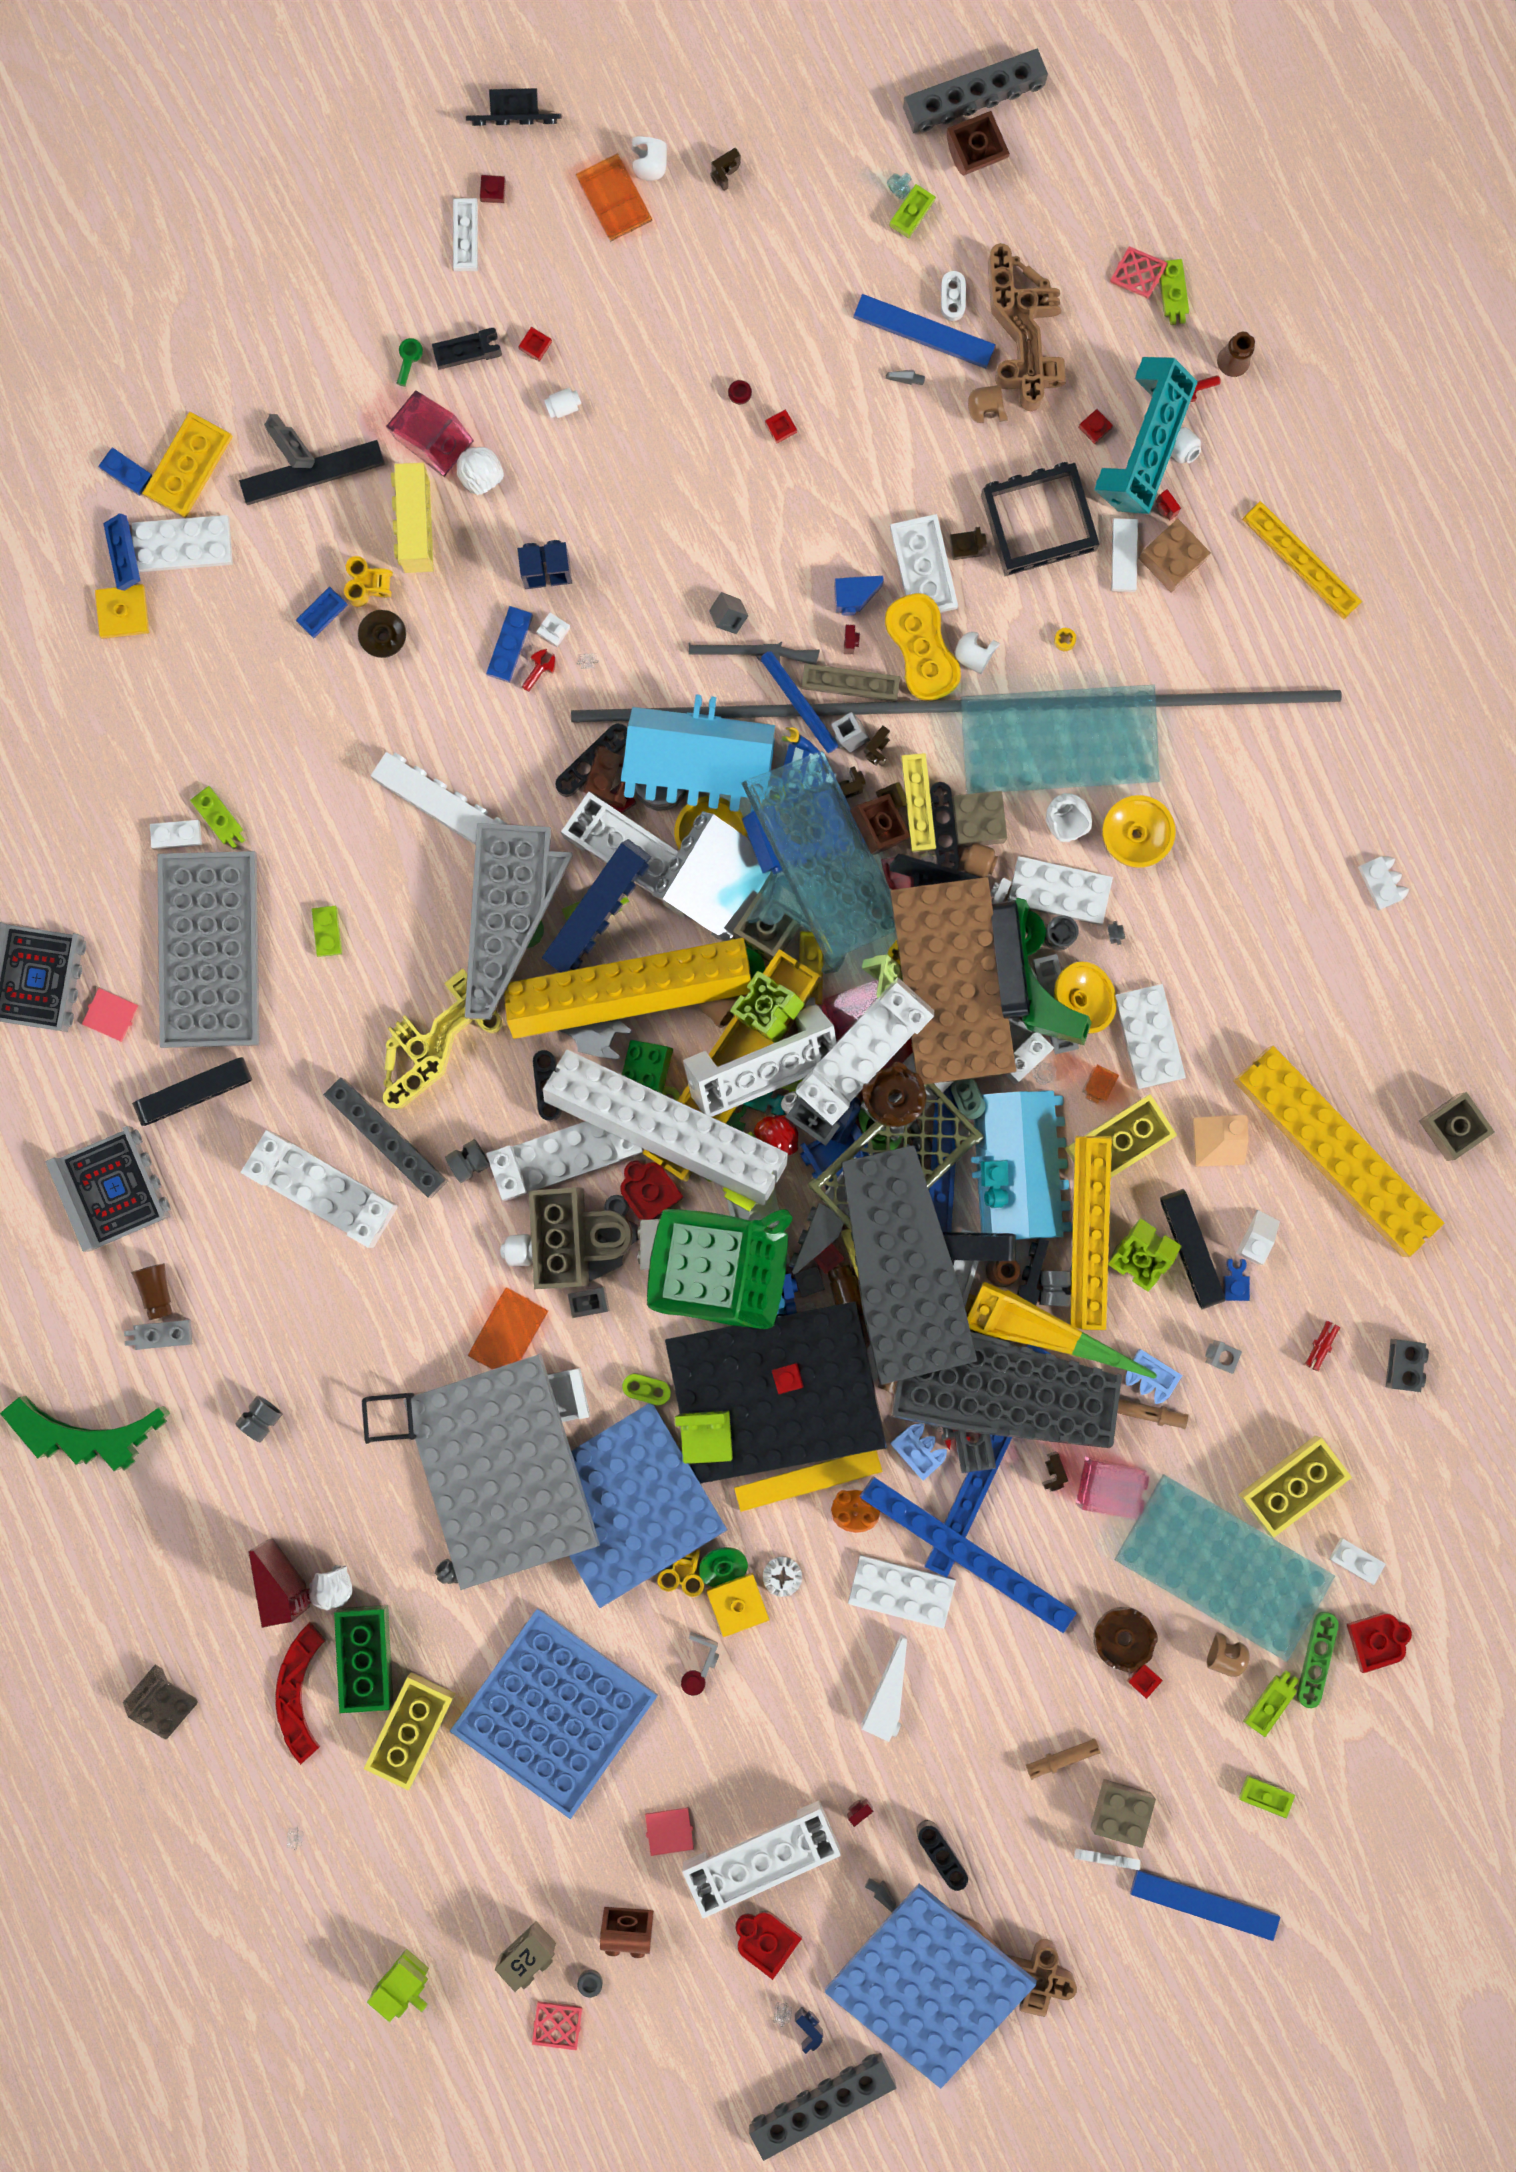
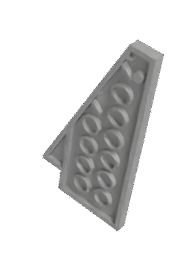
M477 823L465 1005L466 1019L491 1020L572 860V852L550 851L551 827Z

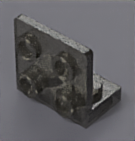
M155 1664L122 1703L128 1718L161 1738L168 1739L197 1705L198 1701L195 1697L168 1682L163 1669Z

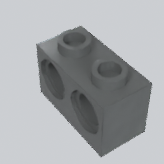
M1397 1339L1390 1340L1386 1388L1421 1392L1422 1387L1426 1383V1374L1423 1373L1424 1363H1427L1429 1357L1426 1343ZM1408 1347H1412L1414 1350V1356L1411 1360H1407L1405 1357V1351ZM1408 1371L1412 1379L1409 1384L1405 1385L1402 1376Z

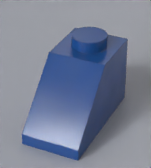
M883 576L835 578L836 613H842L843 616H852L856 612H860L882 588Z

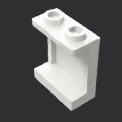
M581 1368L548 1374L562 1422L590 1417Z

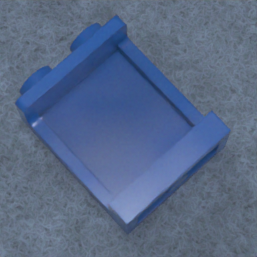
M854 1123L845 1145L832 1140L826 1146L818 1140L808 1145L805 1142L800 1144L803 1150L800 1153L802 1160L806 1166L811 1164L815 1171L812 1173L813 1178L817 1179L862 1135V1132L857 1124ZM859 1151L854 1157L860 1158L869 1156V1154ZM843 1167L836 1173L837 1178L843 1172ZM824 1185L827 1191L830 1186Z

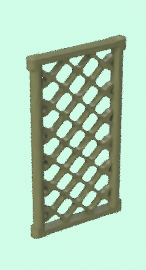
M935 1084L924 1086L925 1088L928 1087L938 1098V1100L926 1099V1102L938 1104V1116L926 1117L924 1107L921 1116L916 1118L921 1121L920 1134H909L907 1132V1125H904V1132L902 1134L891 1133L889 1126L875 1122L817 1179L814 1177L808 1183L809 1188L826 1203L851 1231L850 1219L837 1207L838 1204H848V1202H839L837 1200V1188L839 1186L844 1187V1184L837 1182L836 1173L842 1168L841 1162L854 1159L853 1157L859 1151L867 1152L869 1155L890 1151L891 1136H902L904 1147H907V1138L909 1136L919 1137L921 1139V1149L917 1154L920 1155V1165L924 1177L926 1174H929L925 1178L929 1189L974 1144L978 1145L984 1139L983 1134L965 1118ZM942 1104L955 1116L954 1118L942 1117ZM925 1120H936L938 1122L937 1135L925 1134ZM943 1120L955 1122L954 1135H943L941 1133V1123ZM959 1121L971 1133L968 1137L959 1135ZM877 1134L885 1136L887 1139L886 1150H874L871 1139ZM925 1137L937 1138V1152H926L924 1150ZM942 1138H953L955 1140L956 1149L951 1154L941 1151ZM926 1154L937 1156L939 1165L933 1171L924 1168V1155ZM824 1185L834 1188L833 1201L821 1190Z

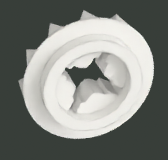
M777 1557L765 1566L763 1582L771 1594L779 1597L791 1596L801 1585L802 1572L799 1565L791 1558ZM785 1567L786 1575L793 1579L785 1580L783 1586L780 1587L779 1579L772 1577V1575H779L782 1568Z

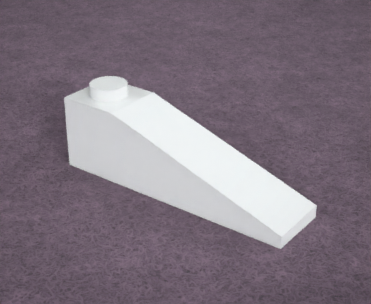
M903 1634L899 1637L861 1723L862 1730L888 1742L892 1736H897L901 1723L898 1721L900 1718L907 1638Z

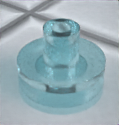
M894 173L887 180V185L895 196L903 199L910 192L908 183L912 178L908 173H904L902 176Z

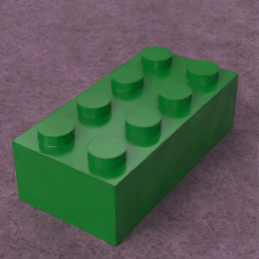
M388 1605L338 1608L334 1612L339 1714L390 1710L394 1704Z

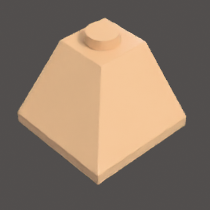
M1247 1115L1193 1118L1195 1167L1245 1165L1249 1141Z

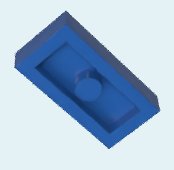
M113 447L98 466L102 471L139 496L152 477L151 473Z

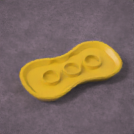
M921 593L909 594L894 601L886 611L885 627L904 656L905 680L908 689L916 698L926 701L939 699L950 694L957 688L960 682L961 669L957 659L943 641L939 607L931 597Z

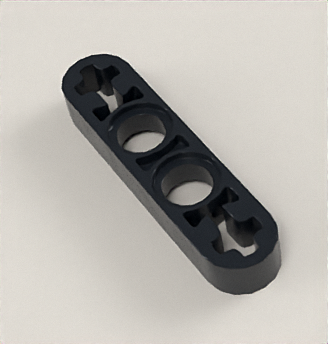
M619 723L612 725L562 772L555 783L558 793L565 797L572 796L586 783L589 773L581 775L578 773L577 767L582 762L592 766L595 758L594 752L598 746H605L609 751L617 754L626 745L627 727ZM623 730L624 739H616L613 742L615 748L612 749L605 739L608 738L611 741L615 737L614 731L621 732ZM573 771L575 776L581 781L577 783L576 779L571 782V790L567 788L562 790L561 782L563 780L566 782L570 781L573 777L569 773Z
M937 782L930 789L936 844V864L941 865L945 862V854L940 856L939 852L947 853L953 850L954 854H949V862L954 863V866L951 868L957 870L959 867L952 792L948 784ZM938 788L947 793L943 796V805L948 803L949 807H934V804L939 805V797L934 795ZM939 811H945L949 814L950 818L947 823L941 824L936 820V814ZM941 835L950 836L952 839L951 846L947 848L940 846L938 842Z

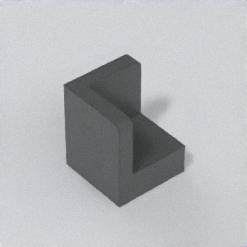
M723 592L719 594L709 610L716 627L733 634L738 633L749 616L741 599Z

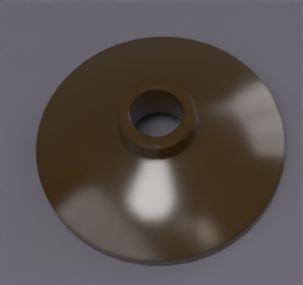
M376 610L366 615L361 621L358 628V640L362 648L369 655L377 658H387L398 653L406 641V628L401 618L395 613L388 610ZM383 632L388 634L385 640L379 639L380 634Z

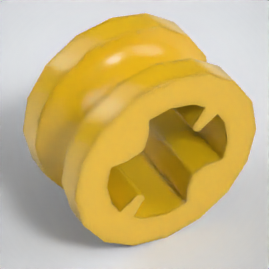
M1061 628L1056 632L1054 644L1059 650L1069 651L1075 646L1076 634L1072 629ZM1063 634L1065 637L1069 635L1071 637L1069 640L1070 644L1066 642L1061 644L1060 635Z

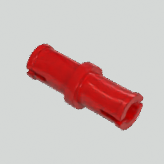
M1329 1321L1325 1322L1318 1339H1314L1312 1343L1314 1347L1304 1364L1310 1368L1316 1359L1312 1369L1318 1372L1327 1353H1331L1333 1349L1331 1345L1340 1330V1327L1335 1324L1329 1333L1333 1324Z

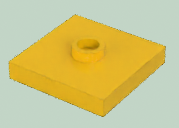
M143 584L133 585L125 591L117 589V587L95 590L99 636L101 639L150 633L145 586Z
M753 1573L706 1589L723 1638L770 1621Z

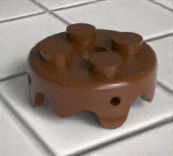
M900 1062L893 1063L889 1068L880 1069L869 1084H863L862 1088L867 1111L876 1122L884 1126L900 1127L913 1122L920 1116L926 1104V1089L920 1075L910 1071ZM899 1093L902 1095L901 1100L898 1102L889 1101L893 1094Z
M1117 1607L1104 1613L1098 1620L1093 1633V1642L1099 1657L1108 1666L1124 1672H1134L1152 1659L1155 1645L1158 1642V1635L1151 1621L1143 1613L1130 1607ZM1124 1631L1129 1632L1131 1635L1130 1642L1126 1645L1119 1644L1118 1635Z

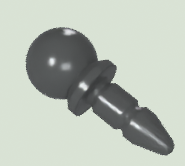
M916 1119L909 1126L912 1134L921 1133ZM910 1137V1140L913 1141V1146L915 1145L920 1151L921 1139L919 1137ZM925 1137L924 1150L930 1152L932 1143Z

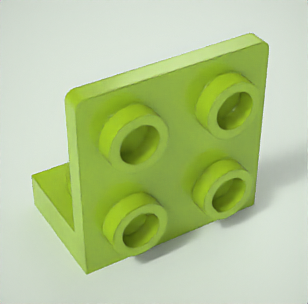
M729 1411L682 1413L675 1416V1426H681L682 1453L685 1464L723 1462L733 1459Z

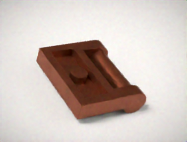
M600 746L596 752L583 792L586 794L590 792L608 804L624 808L627 801L624 796L626 782H620L616 795L610 793L618 767L623 768L624 757Z

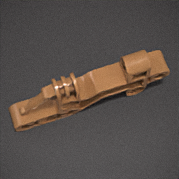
M999 243L992 247L988 260L990 307L992 315L1016 342L1017 359L1005 360L999 364L995 375V382L997 385H1001V389H1019L1020 403L1023 409L1035 411L1042 403L1044 389L1057 388L1066 384L1064 358L1042 357L1040 327L1033 320L1035 318L1054 317L1061 314V308L1059 307L1060 299L1057 298L1060 296V290L1051 288L1048 279L1043 278L1029 265L1026 267L1020 262V257L1012 256L1008 245ZM998 256H1000V257H1001V260L1003 261L1001 267H999V257H998ZM1013 266L1020 267L1023 270L1022 273L1034 282L1038 288L1016 289L1013 281ZM999 278L1004 279L1007 283L1000 285L996 280ZM1001 296H1004L1003 305L1005 307H1002V304L999 303ZM1024 300L1029 301L1032 306L1025 307L1021 302ZM1008 371L1013 377L1005 378L1001 373ZM1031 388H1033V398H1036L1035 400H1032L1031 396H1029Z
M962 1918L1001 1950L978 1922ZM1039 1940L1034 1946L1031 1960L1007 1955L1037 1980L1036 1986L1020 2002L1019 2011L1045 2017L1051 1997L1070 2000L1076 1995L1077 1986L1074 1976L1069 1970L1057 1967L1059 1957L1055 1944L1051 1940ZM1043 1951L1052 1952L1048 1958L1040 1957Z

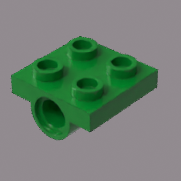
M630 1040L622 1076L663 1094L674 1048Z

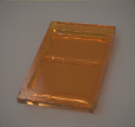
M618 153L576 174L580 187L610 242L653 221Z
M506 1287L468 1356L492 1370L522 1360L549 1310L531 1301L528 1297H524Z

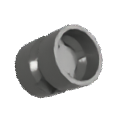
M1065 915L1053 918L1046 926V937L1044 940L1046 945L1056 951H1063L1069 948L1076 941L1079 934L1076 921Z
M475 1139L463 1145L462 1151L455 1150L445 1156L449 1167L460 1183L473 1177L474 1171L480 1173L490 1167L486 1155Z
M1041 1271L1040 1285L1043 1286V1289L1039 1293V1305L1071 1306V1292L1068 1290V1287L1071 1286L1072 1271Z
M256 1396L248 1406L250 1411L244 1412L235 1424L247 1436L261 1443L270 1432L268 1427L274 1426L283 1414L271 1402L261 1396Z

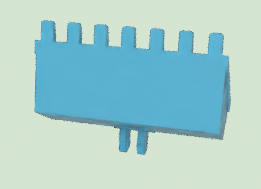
M698 694L695 697L694 713L687 712L685 714L632 707L621 781L626 782L624 796L633 798L635 785L638 783L647 785L646 800H655L657 786L668 787L666 798L668 803H675L678 789L689 790L687 804L691 806L697 805L700 791L710 793L709 808L717 809L719 796L724 794L731 795L729 807L731 811H739L741 797L752 798L750 812L761 809L762 800H767L775 744V725L724 719L715 716L717 697L711 696L709 700V715L700 714L702 698Z
M1054 1091L983 1094L985 1110L980 1117L974 1119V1127L983 1134L984 1139L978 1145L975 1144L976 1157H971V1163L977 1164V1171L972 1173V1178H978L981 1233L1016 1234V1240L1064 1237L1063 1232L1072 1231V1223L1062 1221V1211H1069L1071 1206L1070 1201H1061L1060 1190L1069 1189V1181L1060 1180L1059 1169L1068 1168L1067 1159H1058V1148L1066 1147V1138H1057L1056 1127L1065 1126V1118L1056 1117L1055 1106L1064 1104L1063 1096H1054ZM1008 1160V1185L1000 1186L1002 1190H1006L1008 1193V1203L1002 1208H991L985 1205L984 1194L990 1189V1186H981V1161Z

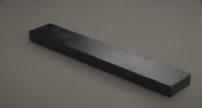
M378 440L314 458L315 463L312 468H293L290 465L239 480L245 503L251 505L383 466L385 463Z

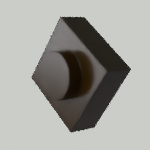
M900 782L876 791L877 797L890 794L896 809L908 805Z

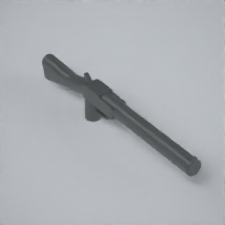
M782 642L779 644L691 645L689 643V655L756 656L762 662L758 656L771 651L779 663L781 656L812 665L817 664L820 649L793 650L782 647Z

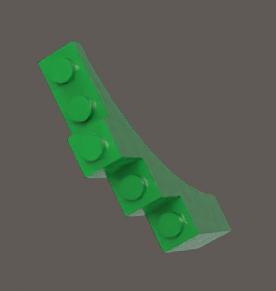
M1016 898L1030 1006V1015L1023 1016L1024 1024L1030 1031L1084 1045L1092 1022L1088 1015L1074 1011L1055 1000L1035 978L1028 962L1025 945L1026 923L1030 907L1025 899Z
M27 1396L18 1397L0 1413L37 1459L45 1456L50 1458L60 1449L59 1445L75 1465L83 1462L88 1464L97 1457V1451L113 1471L120 1470L121 1468L125 1471L136 1462L133 1458L139 1454L133 1445L138 1447L148 1439L146 1434L152 1429L156 1431L167 1422L165 1418L170 1414L166 1407L162 1406L143 1419L127 1426L115 1429L92 1430L74 1427L54 1419L40 1410Z

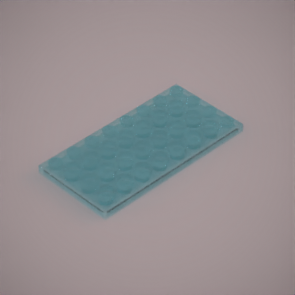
M1155 684L961 696L966 794L1160 782Z
M823 751L752 777L741 783L827 962L896 932L888 885L850 812L851 808Z
M1164 1474L1114 1559L1286 1662L1289 1660L1336 1577L1329 1571Z

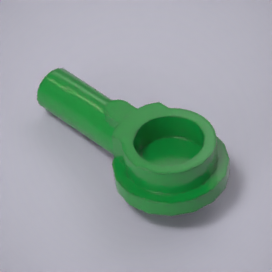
M414 338L405 339L399 346V354L403 362L396 384L403 387L406 386L412 363L417 362L423 355L422 345Z

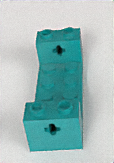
M1142 357L1135 380L1152 398L1144 415L1139 434L1136 437L1131 456L1128 459L1126 469L1102 468L1096 481L1094 490L1118 512L1150 514L1178 432L1181 429L1198 381L1172 357Z

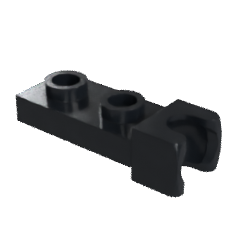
M488 328L480 330L479 333L433 343L432 347L438 370L482 359L489 360L501 357L500 345L489 344L498 338L496 329Z
M1037 1238L1036 1243H1031L1028 1256L1032 1257L1030 1265H1025L1022 1274V1280H1025L1024 1285H1019L1017 1291L1018 1296L1034 1305L1037 1304L1040 1290H1037L1036 1287L1049 1241Z

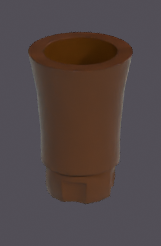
M1242 331L1230 339L1229 343L1219 352L1217 357V364L1222 373L1230 377H1238L1248 370L1250 359L1255 349L1254 337L1249 335L1248 332Z
M1017 1260L988 1261L986 1265L987 1278L998 1287H1008L1015 1283L1020 1276L1021 1269ZM1004 1265L1009 1268L1007 1275L1001 1273V1267Z
M165 1263L132 1271L131 1274L138 1287L144 1309H147L149 1320L171 1315V1299L168 1292Z
M850 1265L828 1271V1277L831 1282L829 1284L835 1305L857 1301L860 1316L864 1315L860 1289Z

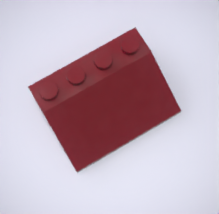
M268 1539L248 1551L262 1628L293 1622L310 1608V1588H306L305 1581L274 1539Z

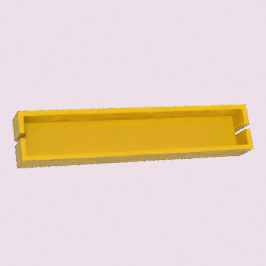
M744 937L509 982L504 996L506 1020L512 1037L516 1039L746 995L750 992L747 985L752 979Z
M780 949L763 972L764 975L771 978L778 986L780 984L794 992L805 1005L822 981L820 975L805 965H800L797 960ZM734 1016L708 1055L715 1065L719 1067L774 1044V1042L762 1036L757 1030H753L743 1024ZM787 1019L784 1025L788 1029L779 1041H781L784 1038V1036L786 1035V1033L788 1032V1030L790 1029V1027L796 1019ZM688 1084L677 1101L702 1113L691 1097ZM737 1106L712 1116V1118L726 1124ZM648 1150L643 1151L644 1155L685 1182L688 1181L693 1173Z
M1274 1045L1266 1048L1252 1062V1065L1244 1069L1233 1080L1248 1098L1402 1257H1411L1426 1242L1424 1238H1430L1445 1224Z

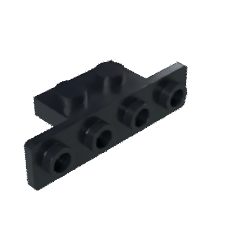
M537 88L489 89L491 115L466 116V121H472V126H484L486 121L495 120L496 125H510V120H519V125L534 124V119H543V124H557V119H562V113L539 114Z
M897 854L889 869L892 872L910 876L911 887L983 878L903 854Z

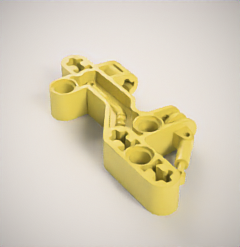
M463 968L444 983L458 1001L434 1020L431 1031L428 1034L422 1035L406 1015L402 1016L404 1020L401 1023L399 1021L395 1023L396 1027L392 1028L390 1026L388 1028L393 1036L386 1042L384 1070H387L383 1084L387 1089L383 1094V1101L389 1108L395 1110L404 1108L445 1074L455 1035L473 1020L488 1033H496L502 1028L503 1021L496 1010L493 1016H496L497 1023L492 1028L486 1027L485 1020L465 1018L468 973ZM414 1031L417 1036L411 1038V1039L405 1044L404 1041H403V1039H404L405 1037H407V1038L409 1039V1038L411 1037V1036H410V1033ZM418 1042L423 1043V1053L414 1055L412 1050L414 1044ZM402 1046L414 1061V1067L393 1084L391 1072L394 1071L396 1049ZM431 1062H433L434 1064L439 1063V1065H437L438 1071L436 1073L430 1071L426 1074V1076L429 1077L428 1080H426V1078L419 1073L420 1070H422L424 1073L429 1071L431 1068L429 1064ZM414 1076L420 1079V1086L417 1089L409 1087V1080ZM400 1086H403V1088L410 1093L409 1096H407V1094L405 1093L401 1094L398 1097L400 1101L398 1104L395 1102H390L393 1099L391 1096L392 1093L398 1095L404 1091L400 1088Z

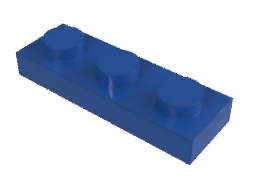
M119 513L103 523L116 587L125 591L141 580L127 515Z
M509 606L486 672L487 676L510 683L533 618L532 613Z

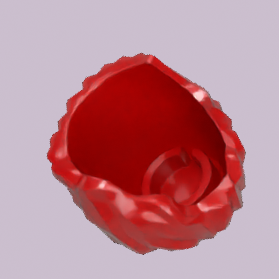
M767 1116L755 1125L754 1135L757 1139L787 1152L788 1155L798 1151V1130L786 1116Z

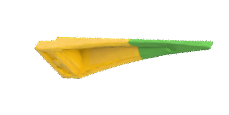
M983 1282L967 1316L970 1329L989 1337L1071 1354L1150 1378L1157 1377L1155 1372L1020 1296L986 1282Z

